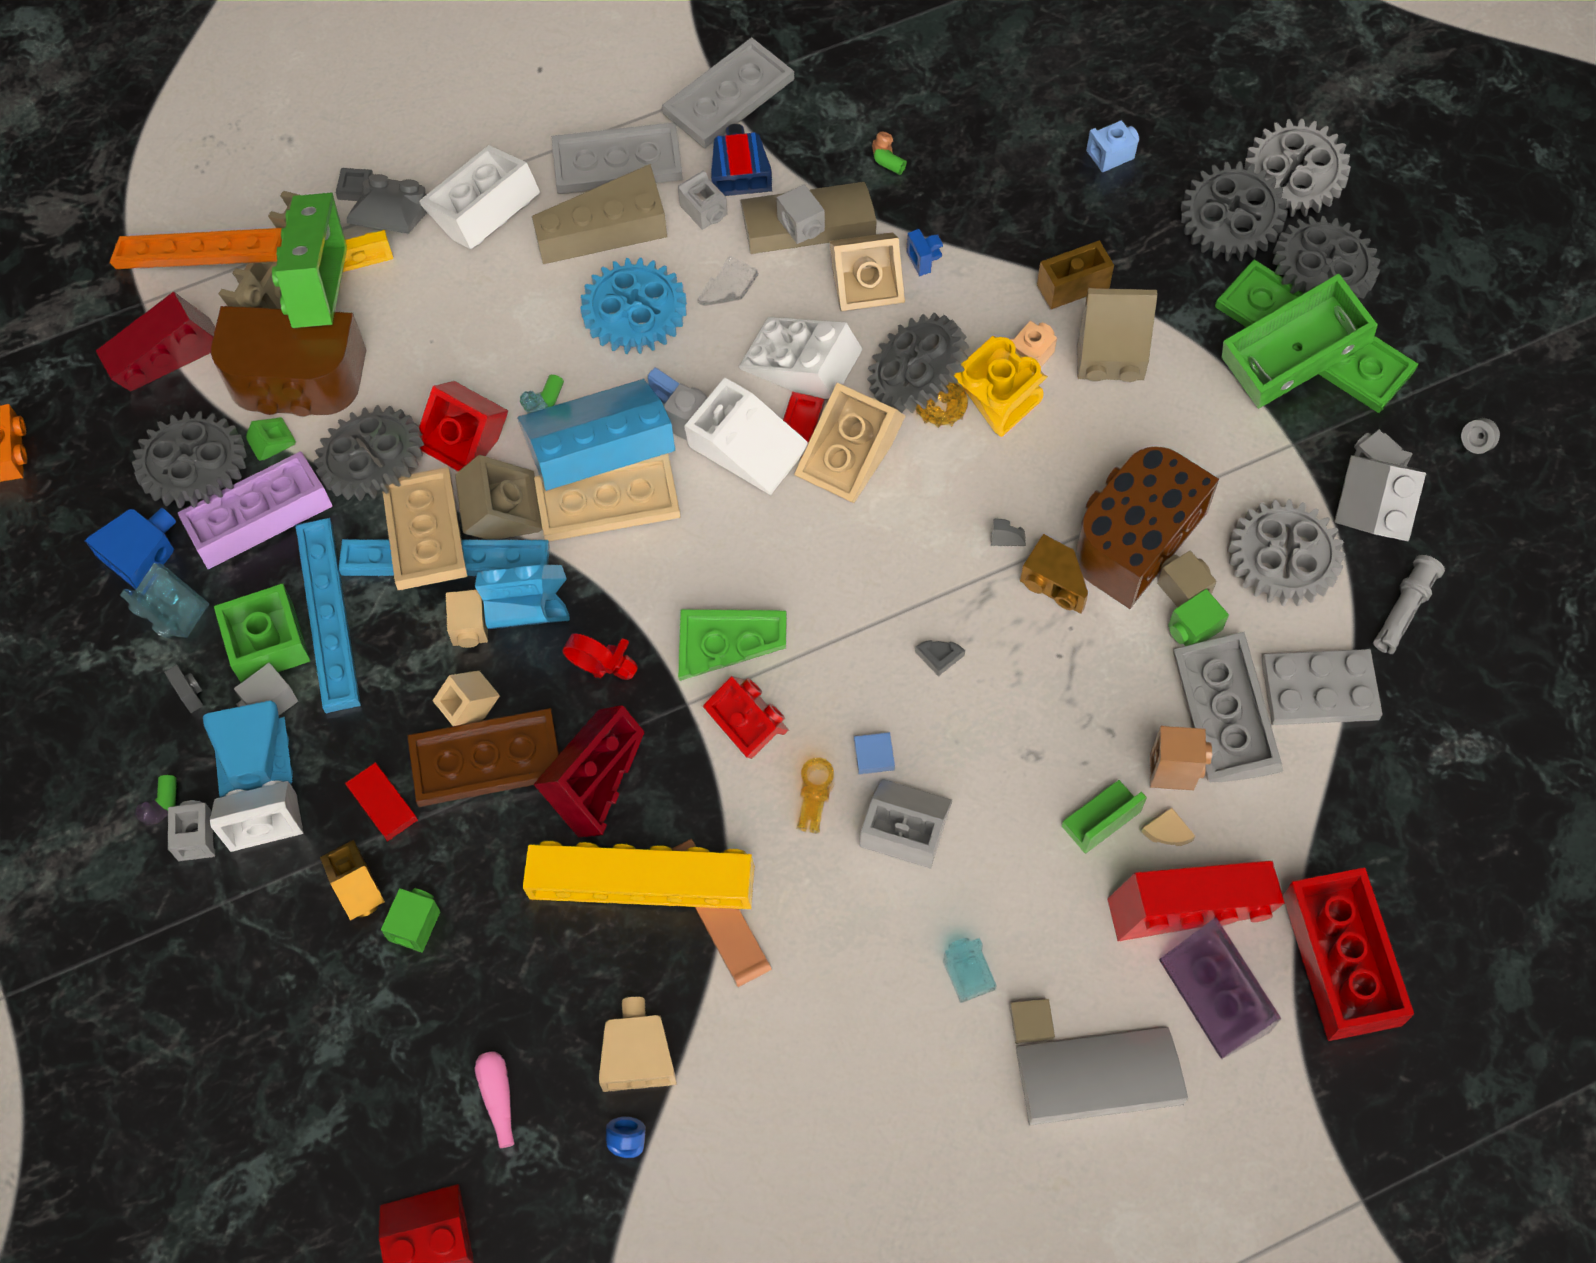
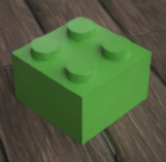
M283 584L214 606L230 666L241 683L268 663L277 672H281L310 662L294 604Z

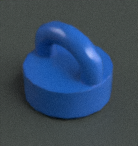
M618 1117L611 1120L606 1127L607 1148L614 1155L622 1158L639 1156L644 1149L646 1126L640 1120L632 1117Z

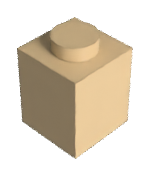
M469 590L446 593L447 631L453 646L459 645L470 648L477 646L479 643H487L488 628L485 623L484 604L478 591Z
M480 671L449 675L433 699V702L452 726L483 721L500 695Z

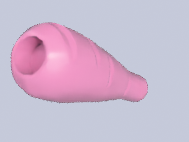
M487 1052L478 1056L474 1069L483 1101L497 1134L499 1148H506L515 1144L511 1129L510 1088L507 1067L502 1055L497 1052Z

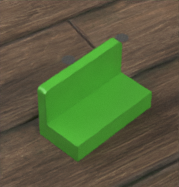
M1118 780L1065 819L1062 823V828L1086 854L1142 811L1147 797L1143 792L1134 797L1123 783Z

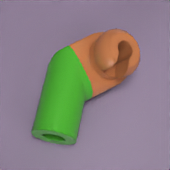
M879 132L876 135V140H873L872 143L875 161L886 169L901 175L907 161L893 154L891 146L893 142L892 135L887 132Z

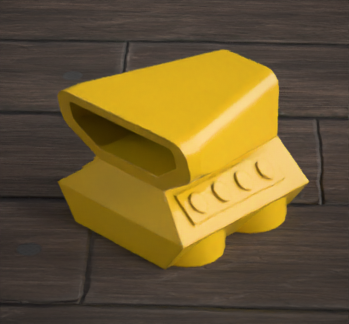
M996 336L990 337L967 360L961 363L965 370L954 375L992 430L1000 437L1004 436L1042 401L1044 392L1039 385L1048 377L1041 371V366L1036 359L1022 357L1016 352L1015 344L1010 339Z

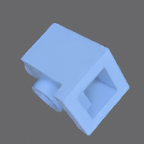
M1121 120L1098 131L1096 128L1090 130L1086 151L1103 173L1135 158L1139 136L1133 126L1126 127Z

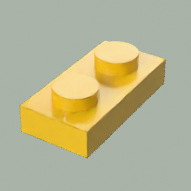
M385 230L370 232L345 240L347 252L343 272L394 259Z

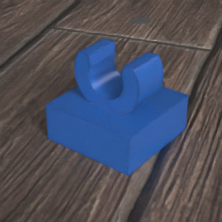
M920 229L908 233L906 251L919 277L931 273L932 261L942 257L939 248L943 247V243L938 235H932L925 239Z

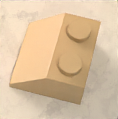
M893 232L829 241L833 276L841 311L905 303L899 238Z

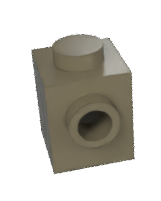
M1190 550L1180 557L1174 555L1163 563L1157 584L1172 602L1179 607L1205 589L1212 594L1217 581L1211 575L1208 565L1202 559H1197Z

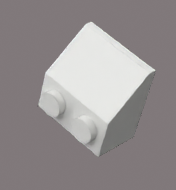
M270 781L263 784L261 788L249 791L233 790L224 797L214 799L210 825L230 852L303 834L297 794L288 781Z

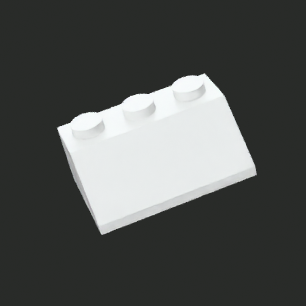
M488 145L419 202L453 241L472 249L481 244L484 238L495 229L504 225L517 211L527 206L540 191L527 162Z

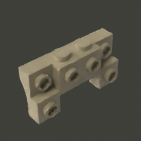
M287 191L281 193L280 196L287 205L286 210L290 209L293 196L300 194ZM286 210L283 214L271 211L268 215L276 228L286 227ZM277 262L248 263L244 270L235 268L232 274L239 283L238 287L234 292L221 289L218 293L227 306L281 309L280 297L282 293L280 287H275L272 279V267L276 266Z

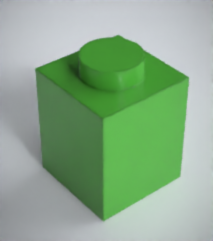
M1205 589L1173 610L1168 627L1172 637L1179 644L1189 646L1207 641L1224 629L1229 614L1213 595Z
M399 888L381 928L387 940L423 953L440 914V910L433 900L434 897L420 889L413 888L412 892Z

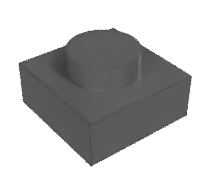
M178 665L164 672L190 713L203 706L197 696L202 689L192 673L184 676Z

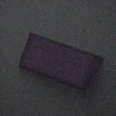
M1217 918L1212 919L1159 959L1221 1059L1271 1033L1282 1019Z

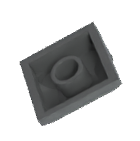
M382 174L371 175L369 179L362 183L363 195L348 214L347 224L409 234L427 214L419 202L427 195L425 194V187L419 185V182L416 180L406 179L398 181L388 179L387 176Z

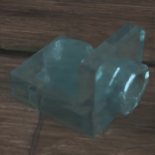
M962 938L948 946L949 949L944 953L943 963L960 1003L996 990L997 985L982 953L983 944L980 938L972 941L969 938Z

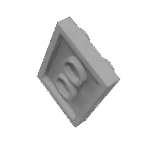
M1371 649L1264 654L1261 660L1272 725L1380 720L1383 715Z

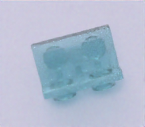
M159 563L152 565L136 591L124 589L120 594L129 603L128 608L133 613L153 623L152 629L166 638L171 636L187 638L209 606L205 599L163 564Z

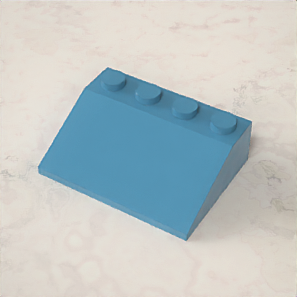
M645 379L517 417L546 491L676 451L671 421L660 398Z

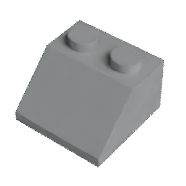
M1351 455L1334 522L1368 533L1409 541L1426 472L1418 468Z

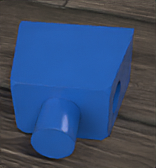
M160 508L148 520L134 509H129L89 536L85 542L100 561L141 593L173 554L174 548L164 533L176 523V520L163 508Z

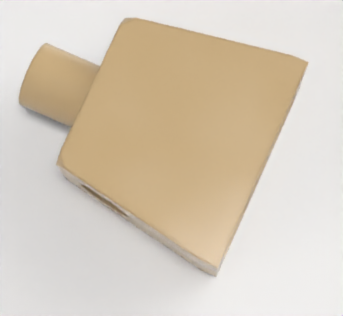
M643 997L623 999V1019H612L605 1023L599 1083L603 1092L677 1085L661 1016H646L645 998Z

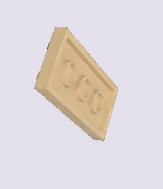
M668 453L547 491L540 476L534 477L544 539L548 541L681 518Z
M449 467L411 474L410 478L401 476L399 478L401 486L389 485V493L385 494L383 492L397 590L468 577Z

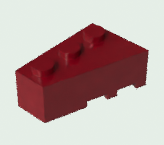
M173 291L102 345L96 352L111 380L131 392L210 354L215 326L208 316Z
M623 705L599 709L534 783V786L578 837L603 835L607 826L604 821L611 804H616L620 794L617 792L623 774L629 772L644 735L643 729Z

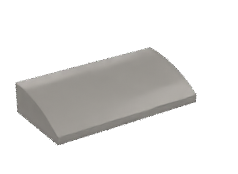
M1245 632L1174 649L1194 727L1206 729V742H1211L1212 744L1211 763L1206 765L1209 782L1244 780L1283 772L1282 762Z
M1169 1027L1016 1047L1029 1125L1181 1106L1188 1099L1181 1065Z

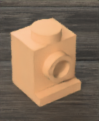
M1030 320L1019 334L1010 340L1015 344L1017 353L1022 357L1036 359L1042 367L1055 352L1057 337L1048 324L1039 323L1037 325Z

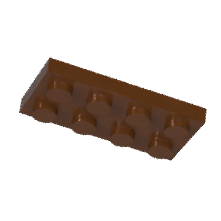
M551 708L407 735L418 807L534 785L538 778L559 756Z

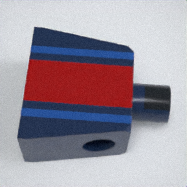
M741 124L729 125L726 128L725 136H717L714 139L711 180L725 196L772 192L771 166L760 136L755 132L745 133L744 127Z

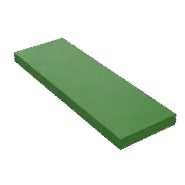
M1254 259L1217 299L1215 307L1247 328L1298 298L1303 293L1300 291L1293 294L1290 293L1292 284L1282 285L1283 277L1276 275L1275 272ZM1374 336L1372 343L1322 371L1319 375L1377 413H1380L1416 371L1419 364ZM1298 345L1292 347L1294 351L1302 350Z

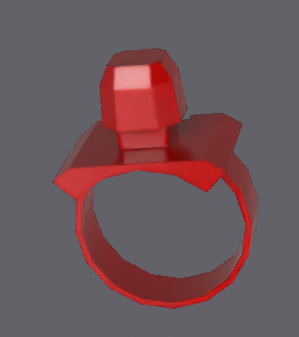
M571 634L562 649L563 654L569 661L579 668L592 673L596 678H602L606 673H613L621 679L629 680L632 679L638 669L634 660L627 655L623 656L629 645V640L623 638L618 646L608 645L606 648L590 637L581 634Z

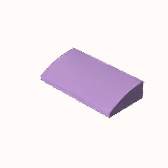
M300 451L234 484L233 489L226 488L222 490V498L214 494L210 496L209 504L202 500L197 503L196 507L190 506L178 512V515L207 569H210L331 508L333 505L321 482Z

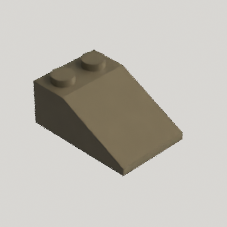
M1088 288L1077 342L1078 379H1088L1090 381H1144L1150 357L1157 290Z

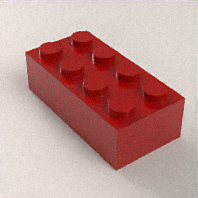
M1366 868L1292 881L1285 891L1283 899L1328 1041L1402 1027L1414 1015V1011Z

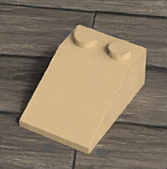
M836 383L794 475L855 503L891 448L905 415L895 408L840 383Z

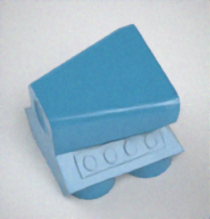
M544 564L477 572L475 588L483 600L487 628L495 629L569 621L570 617L566 605L556 595V592L567 579L562 565Z
M265 701L211 712L203 716L205 730L215 750L220 797L226 796L228 792L233 790L249 791L261 788L263 784L270 781H288L290 785L292 784L293 770L290 765L289 737L286 733L285 717L279 718L278 707L275 702Z

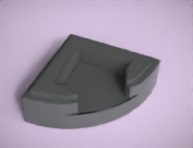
M995 518L993 519L991 546H1026L1025 531L1021 527L1017 529L1010 526L1009 520Z
M929 640L915 647V653L937 676H940L965 656V650L954 642H932V640Z

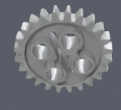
M1287 119L1286 128H1282L1277 122L1274 123L1273 133L1264 129L1262 139L1254 138L1253 147H1249L1244 169L1247 170L1252 164H1255L1254 173L1258 174L1265 169L1267 170L1265 180L1275 177V188L1281 187L1290 177L1287 185L1282 187V198L1287 199L1286 208L1289 209L1291 217L1294 216L1296 209H1301L1302 214L1307 216L1310 207L1317 213L1320 212L1322 203L1330 207L1333 197L1339 198L1342 188H1345L1351 166L1348 165L1350 154H1344L1346 144H1337L1338 134L1328 137V126H1325L1320 131L1316 130L1317 121H1314L1310 127H1305L1304 119H1300L1298 126H1293L1291 120ZM1288 147H1296V148H1298V149H1297V150H1292V149H1289ZM1313 148L1304 158V155L1308 151V149ZM1316 162H1321V163H1323V164H1325V165H1324V166H1319V165H1316L1315 163H1316ZM1271 169H1276V170H1279L1280 172H1278V173H1273V172H1270L1269 170H1271ZM1303 185L1306 187V189H1300L1296 186Z
M1275 499L1270 509L1264 503L1259 504L1257 512L1249 509L1245 519H1239L1236 526L1237 529L1233 530L1230 538L1233 541L1230 543L1228 552L1233 554L1229 563L1231 565H1239L1235 571V577L1246 576L1243 584L1244 588L1251 585L1256 586L1255 597L1259 596L1262 592L1268 593V603H1271L1275 596L1280 597L1282 606L1286 605L1288 598H1292L1296 606H1300L1303 596L1310 603L1314 602L1317 593L1324 596L1329 588L1328 586L1333 587L1338 578L1337 576L1340 575L1343 569L1341 563L1345 557V553L1340 551L1344 543L1343 540L1334 539L1338 528H1326L1330 520L1329 517L1318 520L1316 516L1319 509L1316 508L1307 513L1305 512L1306 505L1304 502L1296 509L1293 508L1290 499L1287 500L1285 507H1280V504ZM1286 526L1290 528V538L1287 545V557L1290 559L1286 566L1288 579L1283 577L1286 548L1283 545L1287 538ZM1264 533H1270L1274 535L1275 538L1267 537L1266 535H1264ZM1298 536L1306 537L1310 542L1303 541ZM1262 563L1271 564L1275 569L1267 568ZM1298 567H1304L1307 570H1309V572H1303L1300 569H1298Z

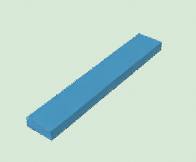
M330 518L296 525L323 710L325 713L361 706L332 522Z
M342 539L339 562L341 576H394L389 540ZM462 540L467 576H477V572L548 565L550 545L548 540Z

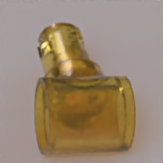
M812 758L803 765L801 770L802 787L800 797L803 800L796 829L807 832L808 821L811 820L810 833L818 834L820 833L819 828L824 802L829 801L830 792L835 785V775L832 765L826 759ZM815 770H823L828 774L827 781L821 785L812 784L808 777Z

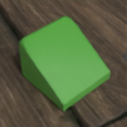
M282 417L251 421L246 435V439L259 461L268 459L294 446L296 443Z

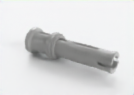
M1427 555L1416 556L1413 562L1414 569L1409 578L1403 579L1400 585L1401 595L1373 642L1378 650L1386 653L1389 648L1388 653L1393 654L1418 607L1431 597V588L1435 580L1441 578L1445 572L1444 566L1437 559Z

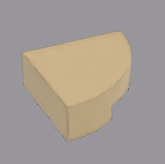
M1173 808L1147 824L1141 831L1151 841L1167 845L1183 846L1192 842L1195 838V835Z

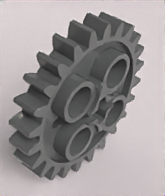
M1239 161L1236 169H1231L1230 164L1225 162L1224 170L1222 171L1213 165L1211 175L1204 171L1200 172V181H1191V190H1185V201H1182L1181 211L1184 212L1181 215V223L1186 224L1185 235L1193 234L1191 244L1194 245L1202 242V253L1211 248L1213 249L1212 258H1216L1222 252L1225 254L1226 261H1229L1231 254L1235 253L1239 261H1242L1244 252H1248L1254 258L1256 257L1257 247L1267 251L1268 241L1273 243L1277 241L1278 233L1283 231V221H1286L1287 211L1284 210L1286 209L1287 199L1282 198L1283 188H1275V177L1265 180L1267 170L1264 169L1256 174L1254 173L1255 164H1252L1247 170H1243L1242 162ZM1224 190L1230 192V194L1222 195L1218 192ZM1250 201H1258V202H1260L1261 204H1260V205H1252V204H1250L1249 202H1250ZM1215 217L1219 220L1211 222L1206 220V218ZM1245 227L1249 229V231L1240 232L1237 230V228Z
M1309 216L1306 224L1298 219L1295 226L1288 225L1285 233L1281 232L1273 250L1275 256L1272 264L1278 265L1275 271L1276 275H1284L1281 284L1293 285L1290 291L1292 294L1298 291L1304 294L1333 276L1340 274L1357 298L1364 299L1368 291L1372 290L1380 272V269L1377 268L1380 259L1374 257L1377 249L1367 248L1371 240L1370 238L1361 240L1359 238L1361 230L1349 231L1350 223L1341 227L1337 218L1331 224L1327 223L1325 216H1322L1320 221L1316 223L1314 218Z
M933 313L928 319L925 314H922L918 322L910 318L908 327L904 328L901 324L898 325V333L896 335L889 333L888 338L890 341L887 344L880 343L878 345L882 352L872 356L877 363L868 367L873 374L867 380L872 384L869 388L879 402L895 408L901 413L906 408L911 413H914L917 404L926 409L927 400L932 399L935 403L938 402L937 394L939 392L948 394V383L958 382L954 377L955 373L965 370L960 362L968 359L964 352L969 348V345L964 341L967 337L961 331V328L953 320H949L946 315L939 317L936 313Z
M376 405L372 413H369L365 407L358 417L351 412L348 422L339 419L340 427L338 429L329 428L328 432L331 437L321 438L320 442L324 447L315 450L319 457L314 460L318 468L316 473L328 491L332 490L336 497L343 494L345 499L349 500L355 494L357 499L362 501L366 493H369L372 499H375L378 490L382 489L385 494H388L389 485L401 486L399 481L401 476L410 478L411 474L408 468L419 466L415 458L423 456L420 447L424 445V442L421 438L422 433L410 415L406 416L402 409L395 412L392 406H388L383 412L380 406ZM356 438H359L365 444L368 451L375 458H378L383 467H379L373 461L369 453L363 447H360Z
M199 411L195 418L190 419L189 414L184 412L183 419L179 421L172 415L170 416L171 423L168 425L161 421L157 422L160 429L157 432L147 430L149 440L139 439L138 442L141 449L134 450L133 452L136 458L135 461H132L136 471L134 474L138 483L141 484L144 493H150L154 501L162 498L165 506H168L175 500L178 508H182L185 501H190L194 508L197 505L198 499H203L205 503L209 504L210 495L212 494L222 498L221 489L223 487L233 489L234 486L231 479H241L242 476L239 469L246 468L244 458L247 457L241 434H238L234 425H228L227 419L223 418L217 421L213 413L207 419H204L202 412Z

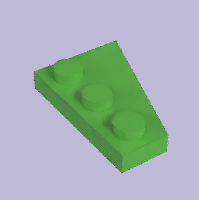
M681 609L679 681L786 649L787 611Z

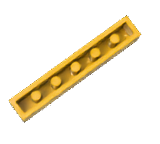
M554 841L540 842V845H528L523 889L530 900L751 909L755 865L752 854H746L745 851L740 849H726L724 853H714L701 847H691L687 851H672L671 848L666 846H652L650 850L635 849V847L627 844H617L613 848H599L596 844L586 842L578 843L576 847L562 846Z

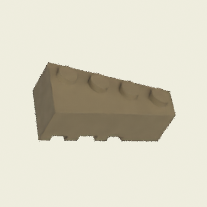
M651 164L532 216L543 264L667 237L665 213Z

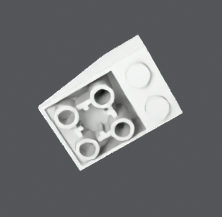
M768 317L739 368L742 371L791 391L829 399L836 383L843 385L863 349L846 322Z
M725 377L684 426L690 448L769 495L773 493L801 458L808 445V442L753 393Z

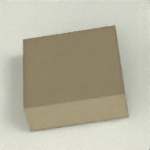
M1049 999L1012 1002L1010 1004L1015 1044L1054 1040L1055 1034Z

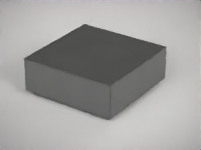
M341 168L335 192L337 199L358 201L363 195L362 183L369 179V176L374 175L373 171L369 169Z

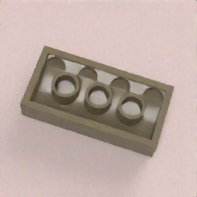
M865 182L810 189L809 191L825 210V231L815 238L807 239L799 244H796L777 219L776 197L782 194L741 199L740 203L750 254L825 244L832 240L876 235L877 220Z

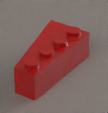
M1273 860L1135 872L1107 899L1117 941L1213 925L1224 926L1248 919L1251 922H1262L1272 918V913L1285 904Z

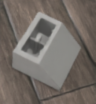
M882 779L872 797L861 830L860 847L931 869L952 800Z

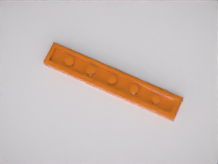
M282 228L119 236L110 263L115 269L277 262L276 252L277 247H281Z

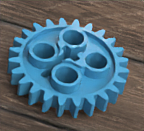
M626 258L625 266H620L616 261H613V270L610 271L605 267H601L602 277L593 274L591 276L593 285L585 284L586 294L581 295L582 306L580 307L585 328L590 329L592 338L599 337L601 346L610 342L612 351H616L620 345L624 346L625 354L629 353L631 347H636L637 352L642 354L644 345H648L654 351V342L658 340L666 345V334L675 337L677 335L676 327L683 326V316L687 315L686 293L683 292L682 282L677 283L675 273L668 275L667 266L664 265L657 270L655 260H652L648 266L643 264L642 258L638 259L636 265H632L629 258Z

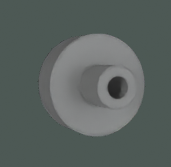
M1478 418L1465 425L1461 434L1462 443L1465 448L1476 454L1485 453L1493 449L1500 438L1497 425L1487 418Z

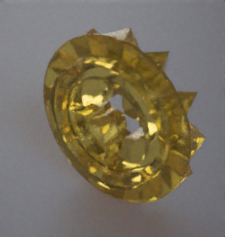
M948 383L949 393L939 392L937 394L938 400L942 403H947L945 412L939 406L934 407L935 402L929 399L927 400L926 409L917 404L916 415H920L925 424L930 422L935 424L937 428L947 424L952 427L959 419L963 420L968 408V398L960 385Z

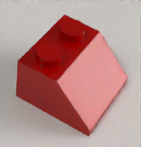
M456 381L432 386L419 425V430L422 433L421 438L424 442L420 449L451 468L460 471L478 455L486 456L499 440L509 410Z
M458 1184L380 1205L379 1242L383 1263H474Z

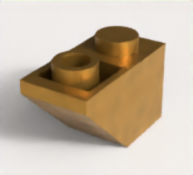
M1043 534L1023 565L1020 582L1024 583L1030 591L1037 594L1042 593L1054 599L1062 608L1074 610L1081 614L1085 609L1088 590L1075 551Z

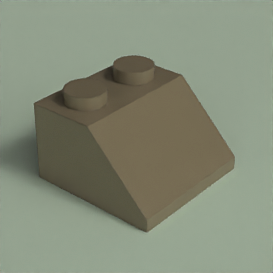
M478 455L455 474L463 533L487 540H497L538 533L543 530L534 481V471L482 455Z

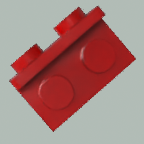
M731 676L703 705V708L746 758L752 759L776 734L785 735L789 729L782 722L785 719L784 715L771 703L767 705L760 697L762 690L755 682L749 678L744 680Z

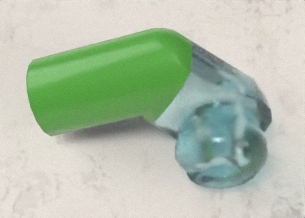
M549 375L543 391L537 394L533 391H525L520 396V404L528 413L554 406L564 380L557 375Z

